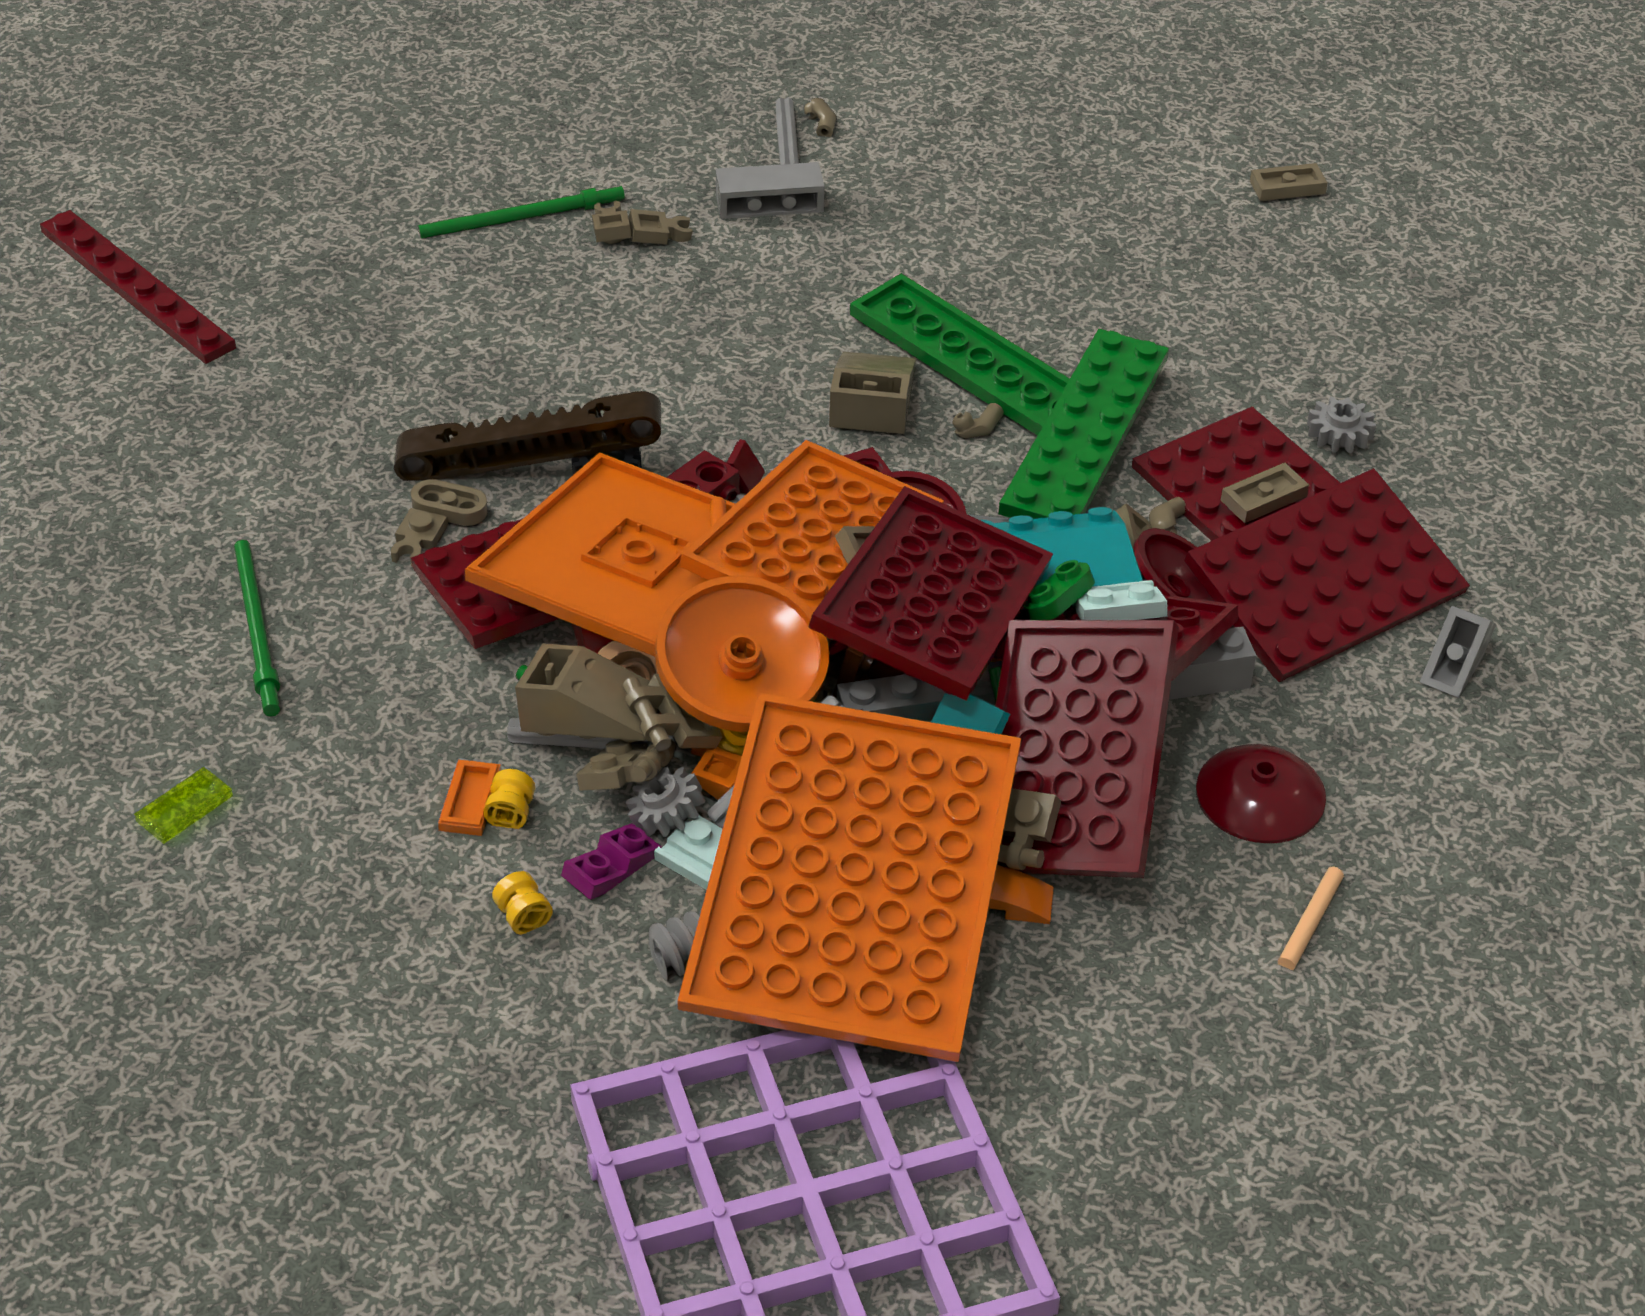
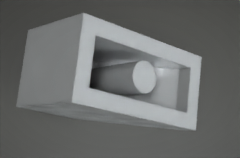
M1451 606L1420 683L1459 698L1481 662L1496 624L1488 619Z

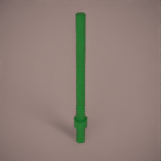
M622 186L598 191L595 188L580 190V194L418 225V232L422 239L584 208L586 211L594 209V205L597 203L605 204L625 200V194Z
M239 540L234 544L256 668L253 674V682L256 693L261 697L263 713L266 716L272 717L280 712L277 694L280 689V681L277 670L272 667L250 543L247 540Z

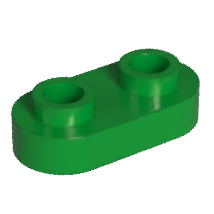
M1077 560L1066 561L1057 566L1055 573L1042 584L1036 585L1024 606L1029 620L1054 619L1088 592L1095 584V579L1089 565Z

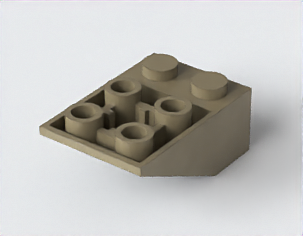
M843 351L835 366L830 389L829 427L905 434L916 358Z
M542 643L515 686L521 731L536 732L544 736L562 734L579 736L584 739L600 737L620 739L624 742L645 741L646 739L640 730L641 720L636 713L630 711L625 701L627 694L623 688V683L630 677H637L642 686H647L650 681L584 646ZM654 708L656 713L660 714L659 708Z

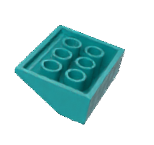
M1091 508L1088 510V513L1076 515L1066 511L1050 513L1048 518L1038 519L1021 515L1011 517L1009 522L1001 523L981 520L1053 553L1049 567L1038 584H1042L1053 575L1057 566L1069 560H1077L1089 565L1095 579L1094 586L1143 581L1125 523L1118 513L1110 508Z

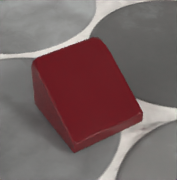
M740 439L739 442L737 441L726 463L739 470L740 493L747 494L761 481L765 471L746 440Z

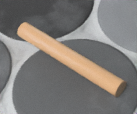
M1329 867L1278 959V965L1290 970L1295 969L1344 877L1343 872L1339 868Z

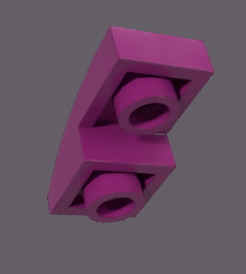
M631 823L600 835L596 850L564 861L561 876L588 899L592 900L607 893L655 858L654 850L662 847L647 836L642 829Z

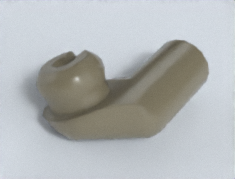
M812 98L811 102L806 103L804 106L805 114L810 113L809 119H819L816 129L818 136L831 137L837 116L825 100Z
M990 403L979 418L973 419L971 413L965 411L963 415L960 412L952 421L956 428L955 433L964 439L989 435L1003 417L1004 411L1000 405Z
M1175 497L1154 507L1149 514L1151 528L1164 529L1178 534L1174 525H1176V518L1185 513V501L1180 497Z

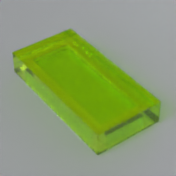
M202 767L134 814L135 820L155 838L165 844L233 797L232 788L208 769Z

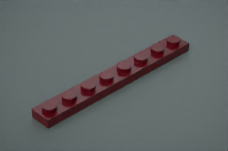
M71 210L59 213L53 218L40 223L41 232L203 363L207 364L236 349L235 339Z

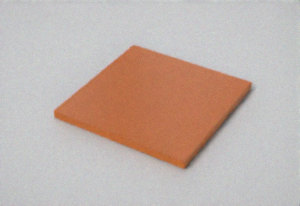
M598 453L465 569V581L655 657L659 625L669 606L689 588L707 581V579L681 568L680 560L681 553L711 527L710 501L717 496L603 453ZM725 500L726 510L728 511L735 503Z

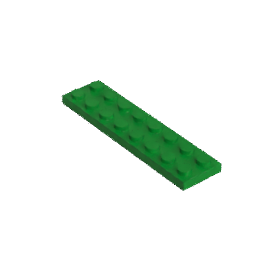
M902 273L850 303V315L987 404L996 403L1000 405L1004 415L1037 436L1070 378Z
M1098 329L1000 500L998 515L1009 518L1023 515L1038 519L1048 518L1050 513L1058 511L1070 512L1073 515L1085 514L1168 359L1169 348L1157 345L1151 341H1142L1124 336L1115 331Z

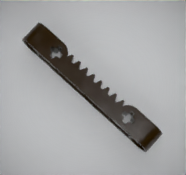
M637 391L600 397L586 403L582 409L577 404L574 405L571 412H566L564 407H560L554 415L547 409L543 411L540 417H536L534 412H529L526 419L523 420L520 419L518 414L514 415L510 422H506L503 417H499L493 425L486 419L483 420L480 427H475L473 422H469L466 428L459 423H443L409 429L402 432L397 439L394 471L403 481L441 480L647 446L656 442L661 435V402L653 393Z

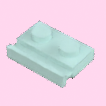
M1152 580L1094 586L1072 604L1081 620H1142L1167 617V600L1157 586L1154 587Z
M699 815L696 818H688L684 822L685 829L680 830L677 828L667 838V843L662 848L658 847L654 850V856L656 861L707 890L723 829Z

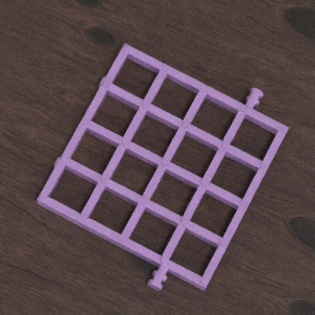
M782 1030L570 1084L572 1104L588 1151L587 1163L592 1181H598L641 1316H765L763 1309L830 1290L833 1293L841 1316H867L854 1284L916 1266H921L939 1310V1316H1053L1058 1314L1060 1296L955 1061L926 1056L931 1068L870 1084L853 1042ZM831 1049L848 1090L785 1106L769 1065ZM748 1071L763 1112L698 1129L683 1087ZM663 1093L677 1135L610 1152L596 1109ZM944 1096L963 1139L900 1155L883 1112ZM860 1118L877 1162L813 1179L796 1135ZM774 1141L791 1185L724 1202L709 1158ZM688 1164L703 1209L635 1227L620 1181ZM975 1167L995 1213L932 1230L913 1183ZM889 1190L908 1237L843 1255L825 1207ZM802 1214L820 1261L752 1280L735 1232ZM714 1238L730 1286L660 1305L645 1256ZM1008 1241L1029 1290L964 1308L944 1259Z

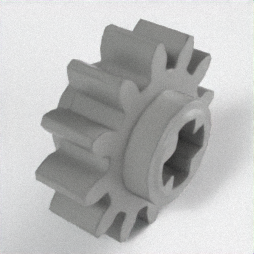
M1330 397L1328 405L1317 401L1315 410L1309 411L1307 426L1309 427L1308 436L1318 437L1317 446L1319 447L1326 444L1331 445V450L1334 453L1339 450V447H1345L1347 452L1353 453L1354 445L1365 449L1367 448L1368 440H1373L1376 424L1373 422L1375 414L1372 412L1364 413L1365 404L1360 403L1356 405L1351 402L1349 397L1344 400Z
M664 767L661 774H657L652 780L645 781L642 786H633L632 789L637 797L626 801V805L630 810L628 816L636 827L642 829L647 836H651L659 829L663 837H666L671 829H685L684 822L688 818L699 816L694 806L705 803L701 793L703 788L694 773L688 775L684 767L677 769L673 775L668 767Z

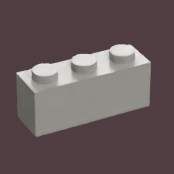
M819 162L717 168L716 198L720 219L824 212V182Z

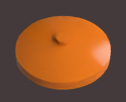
M725 576L701 582L683 592L673 601L659 625L655 660L659 677L666 691L687 713L708 725L720 729L748 732L759 692L811 702L815 701L822 689L828 669V640L823 634L808 628L813 610L793 592L776 583L756 577Z

